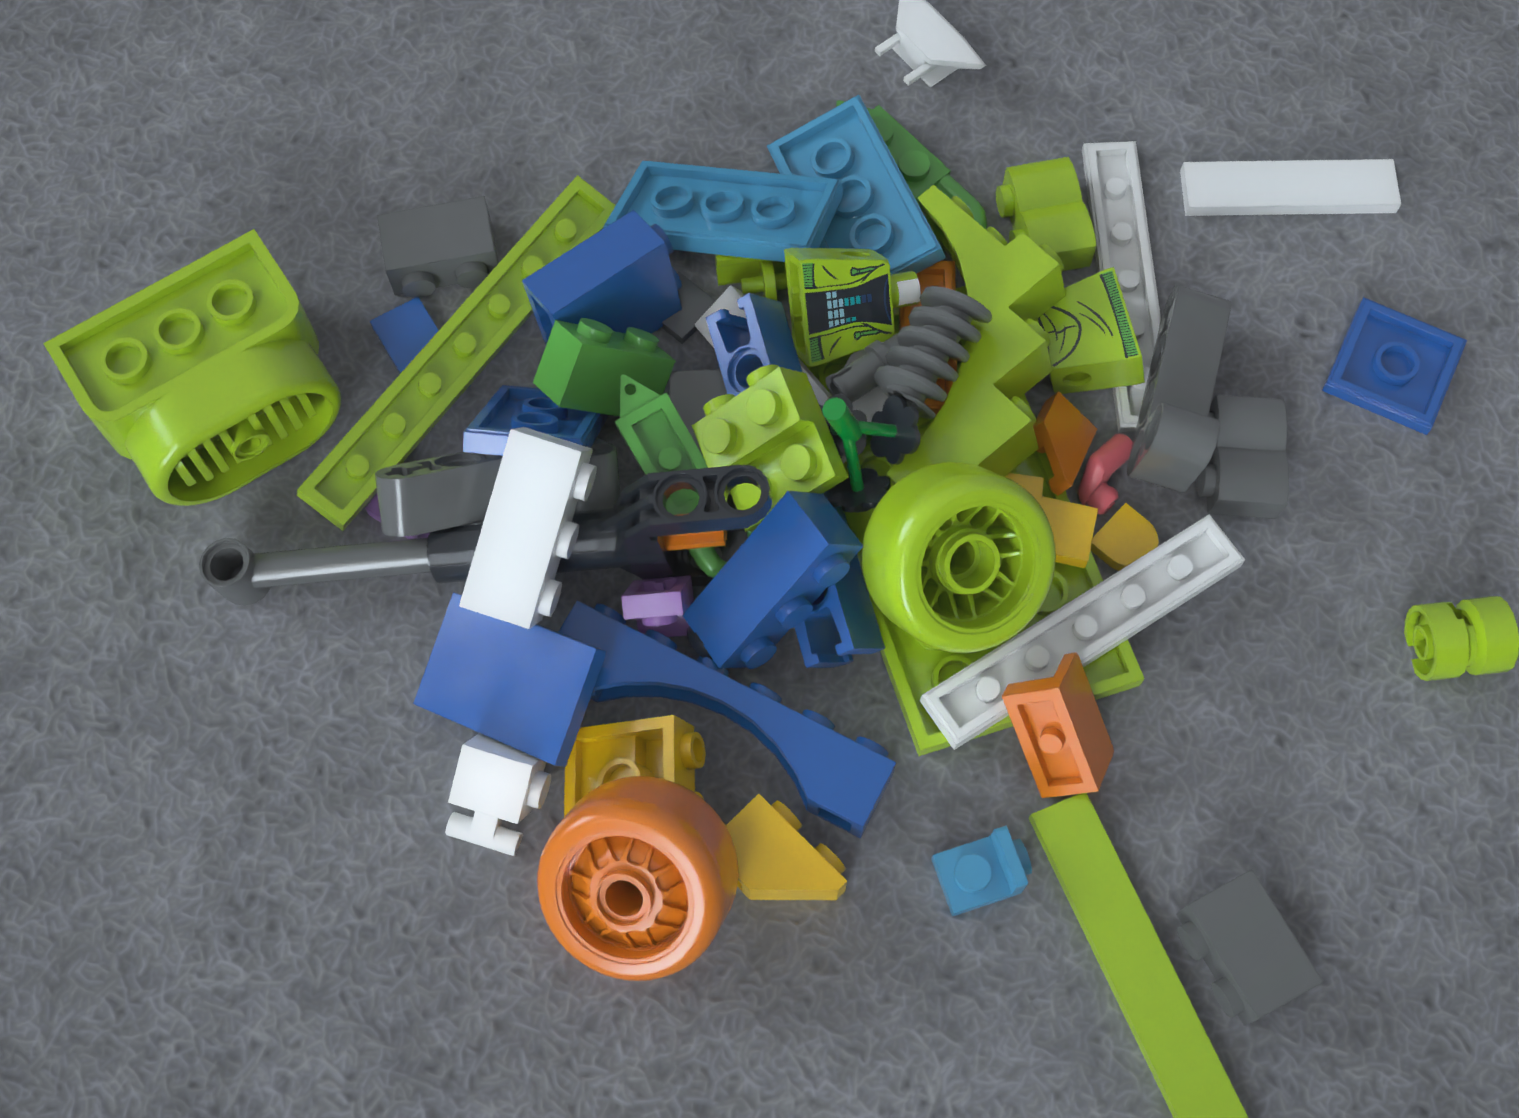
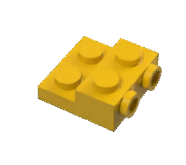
M675 715L580 727L565 767L564 817L590 791L604 783L623 777L649 776L662 778L680 784L703 798L700 792H695V769L704 766L706 757L702 736L698 732H694L693 725Z

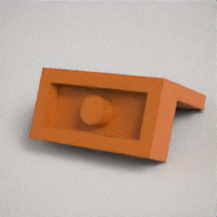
M1077 652L1064 654L1054 677L1010 683L1002 695L1041 798L1098 792L1114 754L1113 745Z

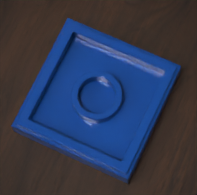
M1363 297L1350 323L1322 391L1427 435L1434 425L1467 340Z

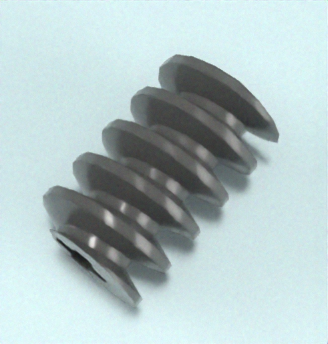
M938 286L925 288L920 296L922 306L914 307L908 316L911 326L902 327L897 335L899 345L892 346L885 355L888 365L880 366L874 374L876 384L888 397H902L907 406L916 408L919 417L925 419H933L936 416L924 403L925 400L929 398L943 402L948 396L936 383L938 378L955 382L959 377L958 373L947 363L949 359L966 363L970 358L968 351L959 344L960 340L977 343L982 337L980 332L970 324L971 321L975 320L988 324L992 320L991 312L980 302L961 292Z

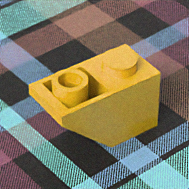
M758 794L726 825L732 837L738 858L739 875L737 887L749 900H837L845 892L847 880L841 875L846 870L844 864L824 844L819 843L814 848L798 832L802 827L801 822L779 800L770 805Z

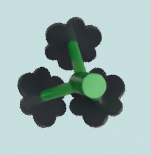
M841 394L830 396L823 406H819L840 458H842L843 454L846 457L849 478L824 492V496L833 507L842 506V510L845 512H865L877 506L887 490L891 488L890 478L886 476H878L877 471L872 468H860L858 455L866 447V437L864 434L872 435L870 447L876 457H886L890 464L898 465L904 460L905 454H913L919 448L921 440L917 426L919 413L916 408L907 406L902 397L890 396L884 402L882 411L875 412L871 422H867V417L862 411L853 410V405L848 397Z

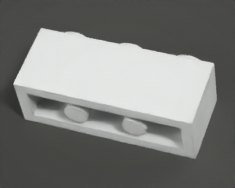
M526 427L510 430L460 601V607L527 629L542 621L544 615L552 616L562 589V582L554 580L561 557L569 559L579 533V524L572 522L578 499L587 500L596 476L597 467L589 464L593 451L592 448Z

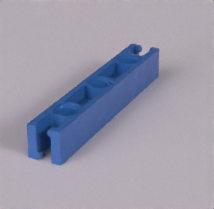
M748 293L737 299L739 309L745 310L746 318L732 315L727 309H720L705 317L727 394L737 396L749 387L746 381L747 376L763 366L778 365L782 368L802 372L782 302ZM842 506L834 507L848 525ZM857 554L849 562L850 569L847 574L834 585L827 587L826 596H824L823 591L813 602V610L808 618L794 627L806 668H835L853 662L852 654H873L885 649Z

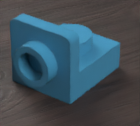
M1006 825L994 829L989 837L934 854L931 858L952 917L1021 894L1028 885L1026 875L1032 874L1030 858L1020 838L1012 840Z

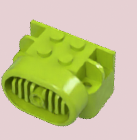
M255 229L43 343L85 414L119 455L134 461L152 493L161 501L172 505L191 506L217 500L282 465L315 444L332 426L341 407L339 387L318 357L319 340L295 290Z

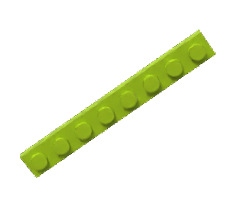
M577 175L297 489V496L340 530L344 531L377 493L375 473L382 468L402 464L532 315L533 310L522 280L601 231L616 205Z

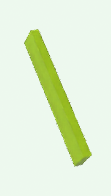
M1087 793L1077 794L1032 813L1029 820L1173 1118H1248Z

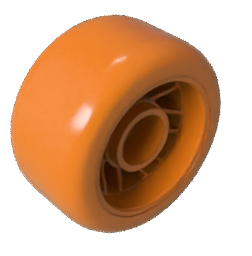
M631 776L615 779L598 786L581 798L551 833L542 851L537 873V887L541 910L558 942L575 959L590 969L609 977L628 981H646L667 977L695 962L715 939L735 899L739 875L738 858L732 837L720 816L703 798L693 791L675 782L656 777Z

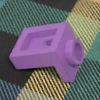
M691 576L634 580L622 594L624 620L636 619L638 631L645 635L647 630H654L666 637L687 636L689 625L682 615L694 602Z

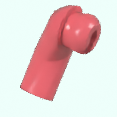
M1120 433L1115 434L1088 459L1078 490V496L1082 505L1098 508V515L1105 514L1115 504L1114 501L1118 499V491L1114 487L1109 486L1107 482L1111 475L1130 457L1133 441L1128 436Z

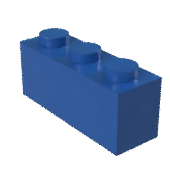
M787 491L682 616L693 632L697 633L705 649L719 669H754L760 667L774 656L777 650L775 645L788 630L808 618L813 610V602L827 587L840 581L850 569L849 562L862 549L863 544L824 494Z

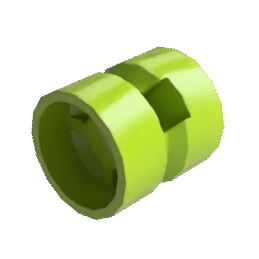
M1501 596L1462 599L1456 605V608L1452 602L1413 605L1407 612L1404 634L1407 646H1414L1418 658L1411 659L1415 674L1421 680L1431 681L1457 678L1464 674L1465 670L1472 675L1508 672L1514 668L1519 654L1518 627L1514 613Z

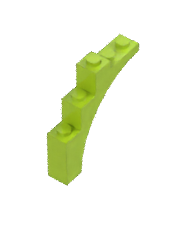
M932 185L917 198L919 207L940 246L948 253L952 261H955V266L966 285L967 295L984 305L991 312L992 320L988 324L975 320L971 321L970 324L980 332L982 337L977 343L965 341L964 348L970 354V358L966 363L961 362L958 371L959 377L953 382L944 405L921 436L917 451L913 454H905L904 460L900 464L894 465L886 473L887 477L890 478L891 486L913 471L941 462L969 463L1005 477L1039 449L1033 427L1037 422L1036 417L1020 397L1053 371L1048 352V346L1051 342L1046 332L1036 320L1066 296L1062 278L1064 265L1060 257L1047 244L1038 246L1023 232L1007 243L1001 233L994 227L989 226L985 229L975 221L971 210L959 197L953 196L950 199L935 185Z

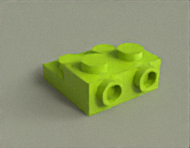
M778 365L760 367L747 376L746 381L749 387L737 396L725 394L711 399L703 406L706 416L692 425L708 468L750 465L762 471L767 477L773 497L769 512L787 491L822 494L849 478L808 376L804 372L782 368ZM749 483L739 484L732 488L730 493L737 510H746L757 504L760 499L761 490ZM763 519L748 528H744L745 531L753 532Z

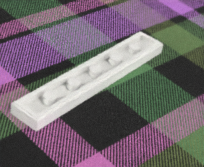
M1136 141L1084 143L1082 157L1090 218L1097 245L1095 250L1097 273L1114 267L1142 354L1145 383L1112 388L1118 433L1135 432L1161 322Z
M1209 514L921 695L920 702L955 750L1009 715L1002 699L1008 684L1054 677L1064 654L1077 652L1083 667H1085L1240 568L1245 558Z

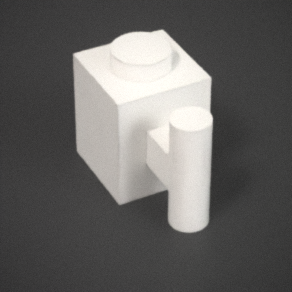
M481 733L465 742L461 748L448 803L473 810L475 813L474 817L453 812L446 826V835L516 856L523 833L502 827L501 825L503 820L518 824L533 810V807L540 809L543 806L551 783V774L544 772L546 762Z

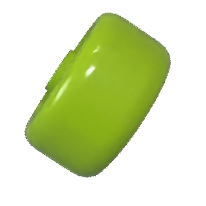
M941 462L922 467L893 485L872 512L865 530L862 547V569L865 583L880 611L896 626L924 644L954 653H970L985 650L1007 641L1020 632L1033 619L1045 601L1053 580L1056 560L1055 541L1049 520L1043 508L1032 494L1009 478L983 467L961 462Z

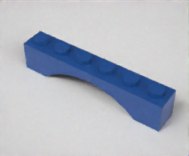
M576 601L558 632L607 651L590 699L599 703L626 697H661L693 703L727 717L753 734L778 759L794 782L808 812L861 839L893 776L896 766L895 761L887 758L889 753L884 747L865 737H857L853 741L834 731L835 725L828 718L817 712L805 709L800 714L780 704L782 698L764 685L752 682L747 687L729 678V671L726 668L719 669L714 660L708 657L702 658L699 656L697 660H694L676 651L677 645L657 631L647 630L645 635L625 625L626 620H624V617L608 606L596 604L594 608H591Z

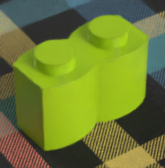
M1063 157L1006 167L1003 185L996 187V203L1001 218L1010 217L1013 230L1009 232V242L1023 232L1038 246L1041 244L1050 246L1060 257L1064 265L1063 271L1090 267L1097 246L1089 212L1082 201L1079 181L1070 158Z

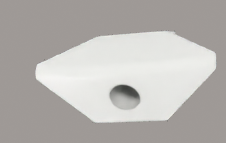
M899 0L896 31L898 33L875 47V52L879 56L893 49L913 69L912 72L904 76L903 81L908 86L921 78L929 87H932L957 69H982L986 66L967 40L926 0Z

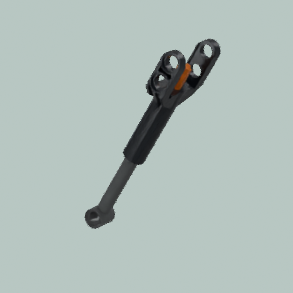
M750 465L648 473L625 487L613 508L574 512L572 522L579 524L578 537L569 559L561 557L556 573L619 567L642 579L691 576L692 586L708 585L713 578L692 566L691 554L688 549L718 547L722 551L721 559L728 562L748 538L747 531L744 528L759 522L771 509L773 497L767 477L761 470ZM739 484H753L761 490L760 499L757 504L749 509L736 510L727 503L729 492ZM691 489L699 495L698 505L688 514L673 515L666 510L668 498L677 490ZM484 520L429 533L428 538L253 553L244 543L237 539L223 538L216 540L205 549L200 558L199 570L204 581L230 602L243 606L255 604L265 597L270 587L430 572L437 583L467 581ZM243 565L240 573L229 580L233 571Z

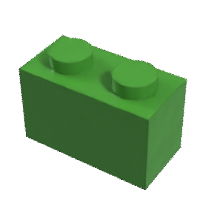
M581 318L579 324L555 320L533 383L558 407L620 416L621 375L624 374L657 394L662 395L676 360L657 346L659 339L656 336L638 328L628 327L626 333L613 331L601 322L588 318ZM627 386L625 392L628 395H633L636 389L634 386Z

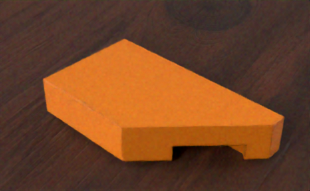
M1058 391L1044 402L1036 419L1037 422L1033 425L1039 447L1037 452H1046L1054 477L1048 480L1051 491L1057 496L1072 487L1097 431V428Z

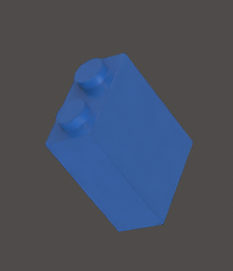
M632 210L522 280L545 345L548 342L555 320L579 324L581 318H588L607 325L615 332L626 333L628 327H633L652 334L663 327L662 322L682 310L678 290L682 288V283L675 269L671 266L669 255L673 253V247L668 236L659 225L653 224L649 226L635 210Z

